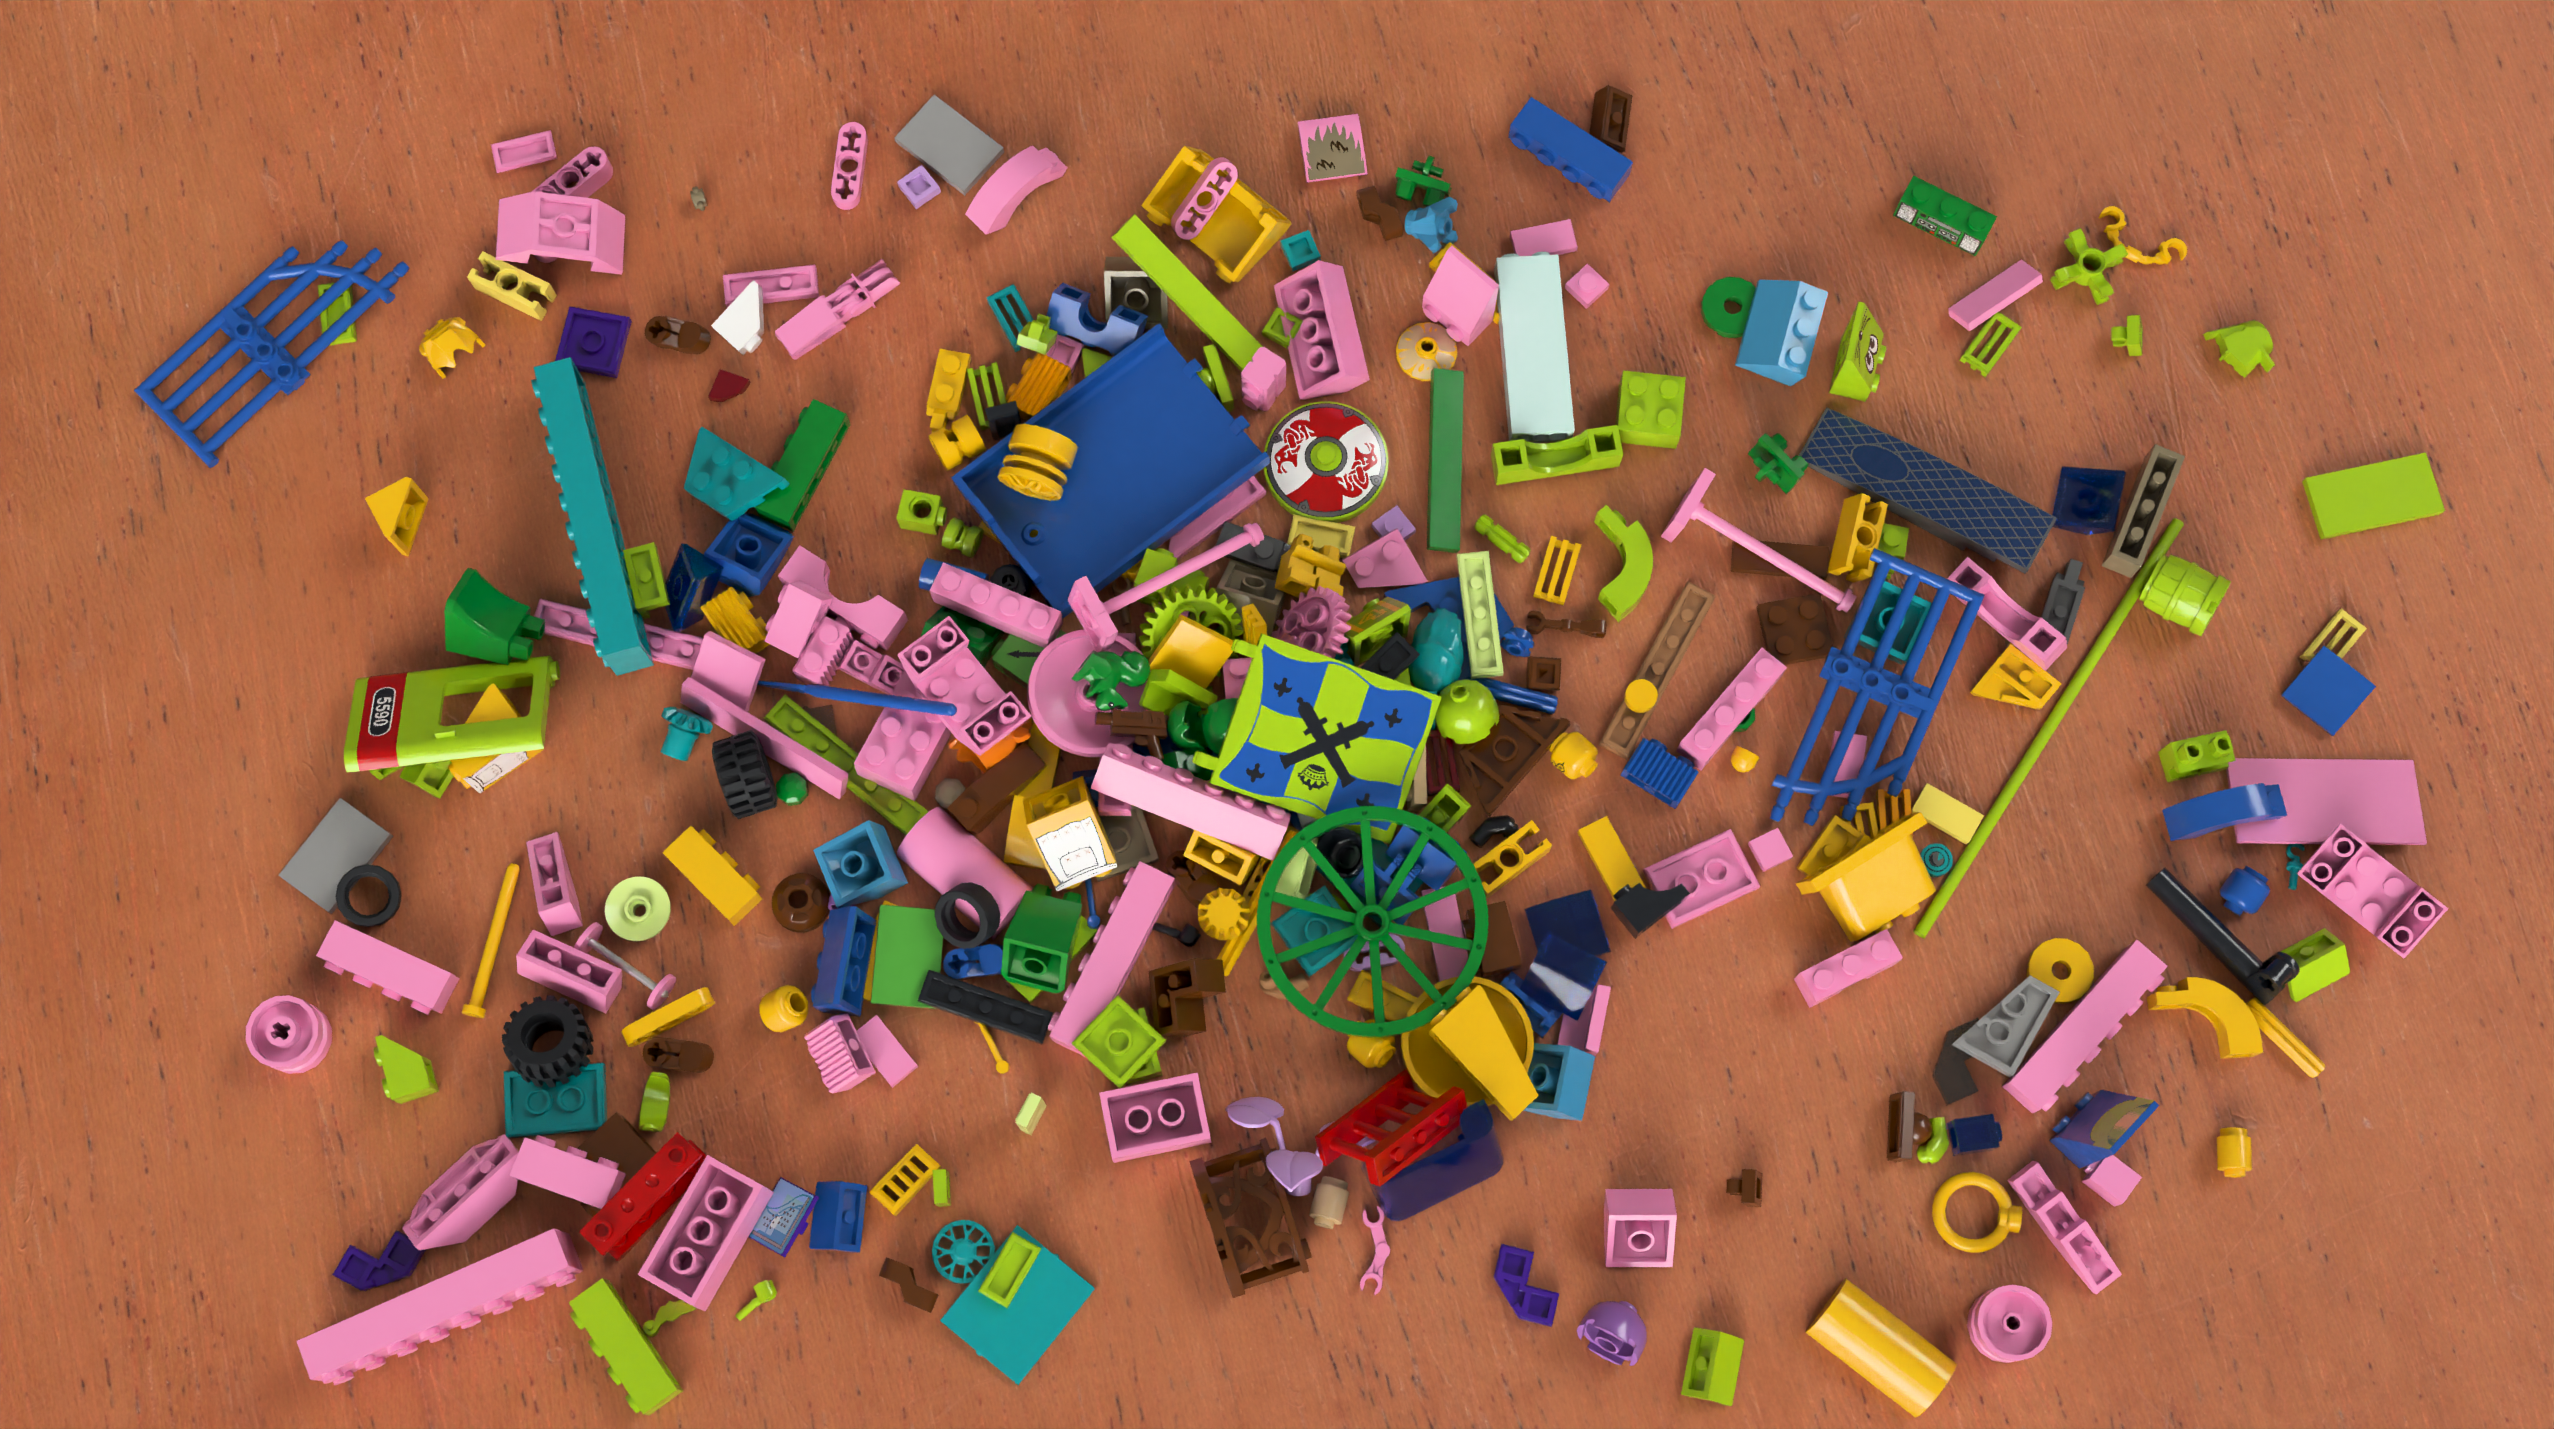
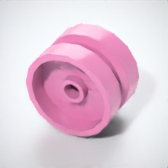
M290 995L275 996L262 1002L251 1013L246 1025V1043L251 1054L260 1063L288 1074L304 1073L316 1067L326 1057L332 1043V1028L327 1016L316 1006Z
M2012 1284L1988 1290L1979 1296L1969 1310L1967 1328L1971 1341L1980 1353L1991 1360L2009 1363L2032 1358L2045 1348L2051 1337L2052 1318L2049 1307L2040 1295L2027 1287ZM2008 1318H2009L2008 1323H2009L2010 1325H2013V1329H2010V1328L2007 1326V1319H2008Z

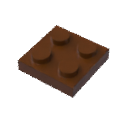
M1820 593L1761 603L1756 607L1766 651L1782 664L1788 665L1827 657L1833 644Z

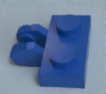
M1402 851L1394 858L1386 870L1373 861L1377 905L1393 881L1394 877L1392 875L1405 861L1407 855ZM1419 864L1412 867L1387 911L1420 898L1408 888L1423 869ZM1362 869L1350 887L1366 899L1364 869ZM1412 913L1393 921L1404 925Z

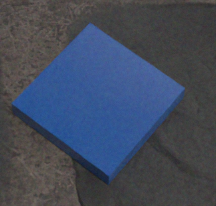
M2322 646L2283 691L2281 696L2327 733L2334 736L2376 686L2326 646Z

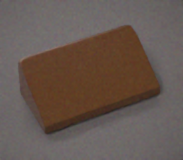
M1608 85L1595 93L1589 134L1615 151L1624 152L1633 96Z

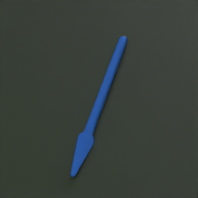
M758 681L757 684L805 693L817 698L945 716H953L957 712V707L952 703L823 685H800Z

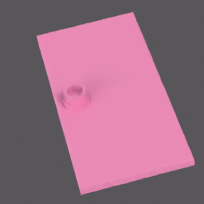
M2235 758L2236 761L2228 762L2229 767L2226 770L2229 789L2264 783L2265 786L2279 784L2287 816L2280 819L2234 825L2236 843L2323 844L2339 824H2342L2367 845H2426L2427 843L2413 760Z

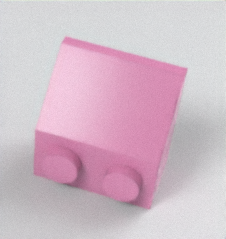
M1605 1189L1604 1246L1606 1267H1673L1677 1213L1672 1189Z

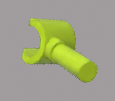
M764 1280L753 1286L757 1297L752 1299L735 1315L738 1320L741 1321L756 1307L776 1297L777 1292L772 1280Z

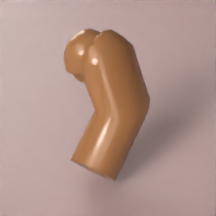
M1263 972L1259 977V985L1262 991L1280 1000L1286 999L1277 988L1269 972ZM1303 973L1289 979L1299 992L1309 988Z

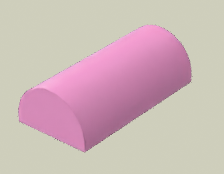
M936 807L924 815L905 836L897 850V856L941 895L961 883L970 882L983 886L996 900L1000 911L999 927L995 934L990 937L993 940L1013 919L1026 890H1033L1029 883L941 807ZM962 899L955 900V907L980 928V919L975 908L967 901Z

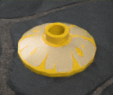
M1431 322L1417 323L1407 328L1399 337L1396 346V358L1402 371L1411 378L1431 381V371L1433 368L1451 370L1454 367L1457 358V346L1455 340L1449 336L1446 329L1441 325ZM1430 344L1433 349L1431 351H1424L1421 346Z

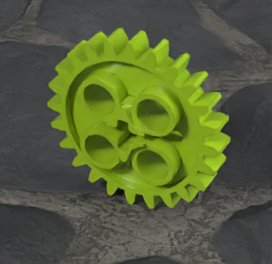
M1186 584L1185 592L1181 594L1176 587H1173L1174 596L1171 598L1162 593L1164 602L1161 605L1157 602H1152L1151 604L1155 612H1145L1144 616L1149 623L1140 624L1142 632L1145 633V635L1139 637L1141 645L1145 646L1141 651L1145 657L1149 658L1176 622L1179 615L1184 611H1191V615L1188 618L1206 627L1212 623H1219L1218 628L1214 631L1232 640H1241L1237 636L1244 633L1241 625H1237L1242 619L1238 613H1235L1237 609L1234 604L1228 603L1224 593L1217 597L1218 593L1213 587L1206 594L1202 584H1199L1196 592H1193L1190 585ZM1232 652L1230 655L1232 658H1238L1239 656L1236 652ZM1219 670V672L1217 673V676H1218V677L1221 676L1220 670Z

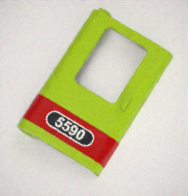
M548 655L531 657L528 661L522 659L511 660L509 665L489 662L357 678L344 746L346 772L544 749L550 687L555 686V680H560L558 661H553L552 657ZM493 683L499 689L532 686L530 712L527 716L440 726L444 696L486 691Z

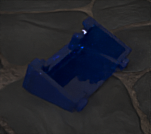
M1484 1099L1463 1110L1459 1120L1462 1133L1457 1137V1143L1402 1169L1382 1186L1379 1187L1370 1183L1366 1163L1361 1162L1360 1167L1380 1208L1387 1218L1392 1221L1405 1220L1496 1175L1503 1166L1504 1157L1492 1114Z

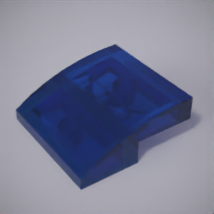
M1592 890L1571 894L1525 909L1544 971L1548 972L1611 952Z

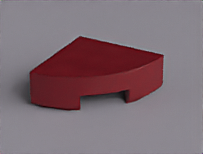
M720 369L708 398L714 402H725L739 394H743L749 387L750 381L747 378Z

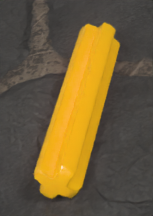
M2252 998L2246 1003L2253 1013L2258 1027L2309 1077H2317L2324 1070L2325 1064L2257 998Z

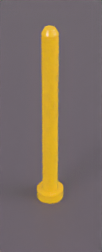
M510 863L507 866L469 1005L464 1004L461 1013L476 1018L485 1017L486 1009L482 1008L520 872L519 865Z

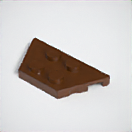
M1501 704L1498 707L1499 722L1497 726L1494 723L1489 729L1490 734L1480 741L1466 744L1460 750L1462 761L1482 806L1489 817L1546 754L1555 739L1570 726V721L1561 717L1559 720L1541 716V713L1534 711H1520L1516 707Z

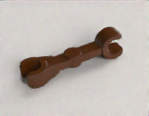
M1531 611L1527 616L1530 619L1536 618L1541 622L1537 627L1526 626V630L1531 634H1539L1544 628L1559 629L1563 632L1580 631L1581 634L1595 638H1604L1606 635L1607 623L1604 620L1573 622L1568 619H1562L1561 621L1545 619L1544 615L1539 611Z

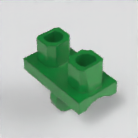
M1430 155L1426 163L1414 160L1412 169L1421 171L1422 175L1399 167L1395 175L1398 181L1396 197L1412 201L1415 189L1419 187L1427 190L1423 201V206L1426 207L1443 200L1445 196L1449 197L1452 187H1450V183L1430 177V175L1441 178L1444 171L1442 168L1433 166L1435 157Z
M1765 433L1748 453L1754 460L1753 463L1760 469L1755 478L1759 482L1768 478L1787 494L1803 477L1808 463L1802 456L1798 455L1790 459L1784 452L1788 447L1787 441L1780 433L1771 437Z

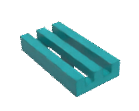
M1012 284L986 297L1014 351L1017 352L1021 350L1020 347L1022 346L1016 345L1017 339L996 301L1001 300L1018 333L1023 329V326L1008 301L1007 295H1012L1027 323L1029 321L1032 322L1034 319L1015 285Z

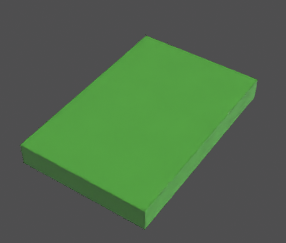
M890 905L879 906L870 1004L936 1009L918 1002L928 970L940 973L943 936L937 928L934 916L935 909Z

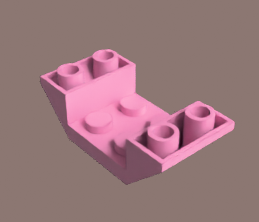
M533 191L499 199L496 260L528 263L530 254L591 261V271L622 275L625 215L599 199Z
M948 616L898 653V657L915 689L924 700L952 703L957 707V712L953 716L938 714L937 716L957 740L981 756L1031 718V715L1012 691L1007 694L1003 692L967 648L970 640L952 618Z
M2342 824L2337 826L2296 873L2403 959L2448 910L2445 905L2409 879Z

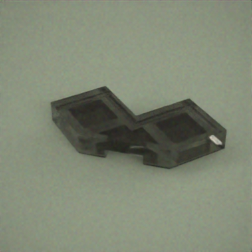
M1979 1018L1946 1032L1943 1046L1932 1074L1946 1106L1978 1092L1964 1061L1972 1058V1056L1952 1044L1978 1022Z

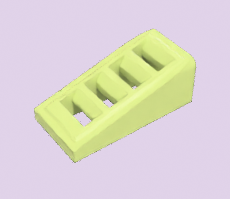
M1317 837L1312 840L1315 846H1317L1319 839ZM1304 848L1297 853L1286 867L1275 892L1300 899L1307 898L1317 864Z

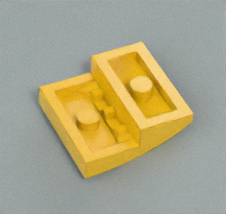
M1014 795L1004 863L1047 870L1026 825L1023 800L1029 797Z
M1833 815L1796 868L1808 876L1823 866L1833 864L1872 838L1860 833L1841 818Z

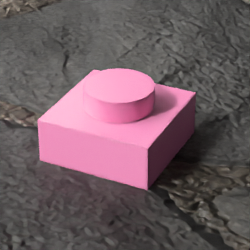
M1588 264L1565 284V289L1586 309L1609 288V283Z

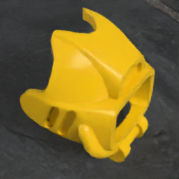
M460 317L448 318L445 321L441 318L433 328L423 332L425 337L421 340L419 351L423 356H427L431 366L442 379L446 378V376L440 369L441 367L453 368L456 366L454 360V351L456 349L473 353L475 340L482 348L486 346L476 333L465 325L466 322Z

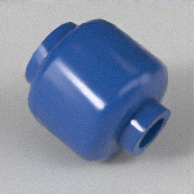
M2245 866L2244 869H2233L2220 888V895L2226 900L2223 906L2241 916L2243 911L2255 914L2270 893V888L2266 884L2269 879L2248 866Z

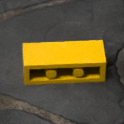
M690 826L662 853L735 926L762 900V897L756 892L760 886L749 874L742 878L736 872L735 868L738 866V863L726 851L720 855L712 847L716 841L704 829L698 833Z

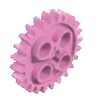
M1318 586L1317 590L1309 588L1307 595L1303 592L1300 593L1298 602L1293 599L1291 600V609L1289 611L1286 609L1282 611L1284 618L1283 620L1276 621L1279 628L1278 631L1272 632L1271 636L1335 659L1336 654H1343V650L1340 648L1341 644L1349 640L1344 637V633L1351 629V626L1346 624L1352 617L1351 614L1347 613L1350 606L1344 603V597L1329 588L1325 589L1321 586Z

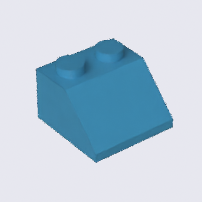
M870 820L813 850L837 908L881 898L908 884L885 827Z
M1534 1043L1533 1057L1527 1074L1539 1096L1523 1111L1553 1118L1582 1121L1595 1056L1572 1046Z

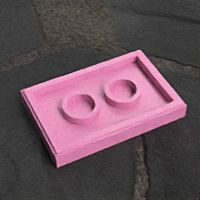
M1731 829L1643 870L1653 891L1669 890L1682 883L1690 893L1685 901L1665 915L1672 929L1760 888Z

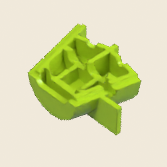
M2252 320L2203 334L2206 341L2215 338L2220 348L2221 357L2219 360H2224L2232 365L2234 370L2244 378L2257 364H2261L2266 373L2275 366L2269 357L2273 350L2271 336L2259 321Z

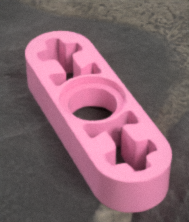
M856 122L846 123L841 127L838 134L831 195L835 205L842 210L855 208L861 198L868 137L864 127ZM852 133H857L858 138L854 141L855 151L850 150L851 146L848 139L852 137ZM851 159L858 163V167L853 172H844L841 169V165L846 160ZM844 181L849 182L848 186L851 193L847 196V199H842L840 195L845 191Z
M1220 157L1210 162L1172 216L1171 226L1180 238L1185 240L1195 238L1235 184L1238 172L1228 159ZM1219 169L1226 170L1228 175L1225 178L1223 176L1219 177L1216 172ZM1211 181L1214 185L1216 184L1219 189L1216 191L1208 182ZM1204 191L1211 192L1212 199L1209 204L1205 206L1197 205V197L1200 193ZM1192 206L1198 213H1200L1199 216H1197L1195 212L1193 213L1190 210ZM1183 220H1190L1192 226L1190 228L1186 226L1183 228L1180 223Z

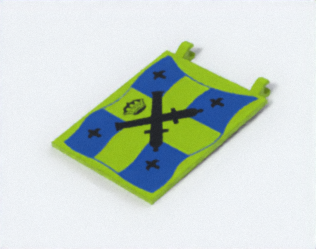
M1262 633L1257 646L1235 639L1231 650L1248 656L1252 660L1218 758L1196 751L1192 759L1194 764L1213 770L1209 783L1315 819H1320L1340 810L1360 806H1382L1403 810L1442 697ZM1370 821L1371 838L1391 844L1398 824ZM1360 822L1339 826L1361 834Z

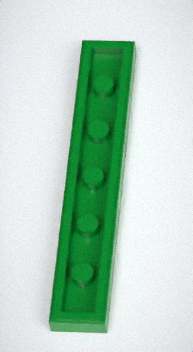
M1433 368L1431 371L1427 550L1457 553L1460 550L1463 371Z

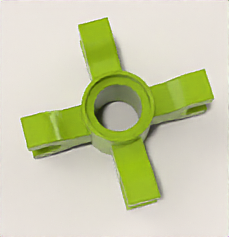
M2081 228L2070 232L2068 235L2070 238L2066 239L2064 243L2076 262L2074 265L2060 268L2054 272L2056 276L2051 277L2050 280L2055 290L2075 281L2080 285L2090 287L2096 305L2107 302L2109 300L2108 296L2112 295L2114 291L2102 272L2106 268L2117 266L2123 262L2122 258L2128 255L2123 244H2120L2106 252H2102L2099 249L2088 247ZM2083 263L2092 265L2095 271L2086 269Z

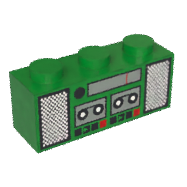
M1914 175L1893 216L1974 256L1978 254L1997 216Z

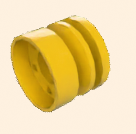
M1017 424L1014 427L1008 444L1010 451L1015 455H1006L1004 457L1003 464L1005 467L999 470L997 476L999 481L1007 487L1030 497L1049 501L1061 499L1064 491L1062 486L1066 484L1067 476L1060 470H1069L1072 467L1078 450L1077 445L1071 439L1050 429L1030 424Z

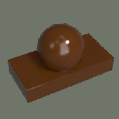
M1903 1091L1891 1094L1889 1097L1887 1161L1901 1162L1911 1160L1913 1145H1921L1931 1137L1933 1131L1931 1121L1926 1115L1914 1112V1092Z

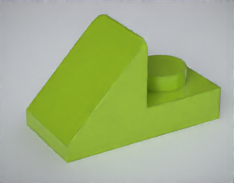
M1447 783L1419 816L1428 819L1447 833L1463 818L1471 805Z

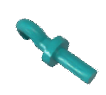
M2289 844L2286 848V854L2291 859L2286 866V869L2290 871L2288 888L2296 890L2298 874L2296 873L2302 868L2303 864L2300 863V857L2291 852V848L2297 847L2304 851L2305 847L2302 844Z

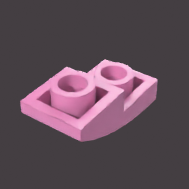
M857 640L851 641L837 667L850 676L888 695L893 693L905 671L900 662L888 655L879 654Z

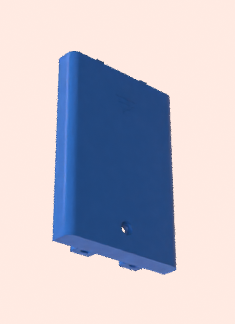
M1160 323L1024 423L1060 433L1071 439L1078 447L1072 467L1069 470H1060L1067 476V482L1062 486L1064 491L1061 499L1049 501L1030 497L1007 487L999 481L997 477L999 470L1005 467L1003 464L1004 457L1006 455H1015L1008 447L1012 433L951 477L964 498L1016 564L1026 573L1030 582L1049 606L1061 611L1062 618L1073 612L1068 602V597L1076 580L1087 576L1097 594L1142 560L1147 548L1151 550L1158 548L1271 463L1266 451L1262 453L1244 432L1243 429H1247L1250 426L1247 420L1242 415L1234 420L1197 375L1196 372H1200L1203 369L1199 362L1194 358L1187 363L1168 340ZM1032 530L1038 531L1036 537L1029 536Z

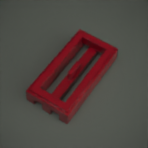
M1438 729L1430 730L1428 738L1432 739L1439 786L1433 785L1426 742L1428 796L1438 794L1446 785L1438 739L1441 734ZM1446 736L1445 745L1452 782L1449 785L1455 791L1460 792L1453 742L1451 738Z

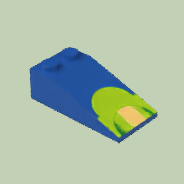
M2100 1090L2092 1095L2087 1092L2074 1105L2078 1110L2073 1116L2069 1118L2065 1115L2052 1128L2056 1134L2049 1141L2080 1169L2114 1155L2160 1105L2154 1100L2106 1090Z

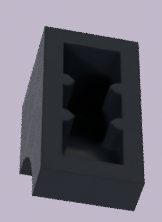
M1640 883L1633 888L1627 884L1613 896L1616 901L1611 906V910L1636 939L1685 901L1690 893L1682 883L1665 891L1649 890Z

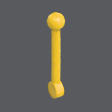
M975 1022L979 1025L997 1062L996 1070L1001 1074L1007 1073L1009 1071V1064L1002 1059L987 1026Z

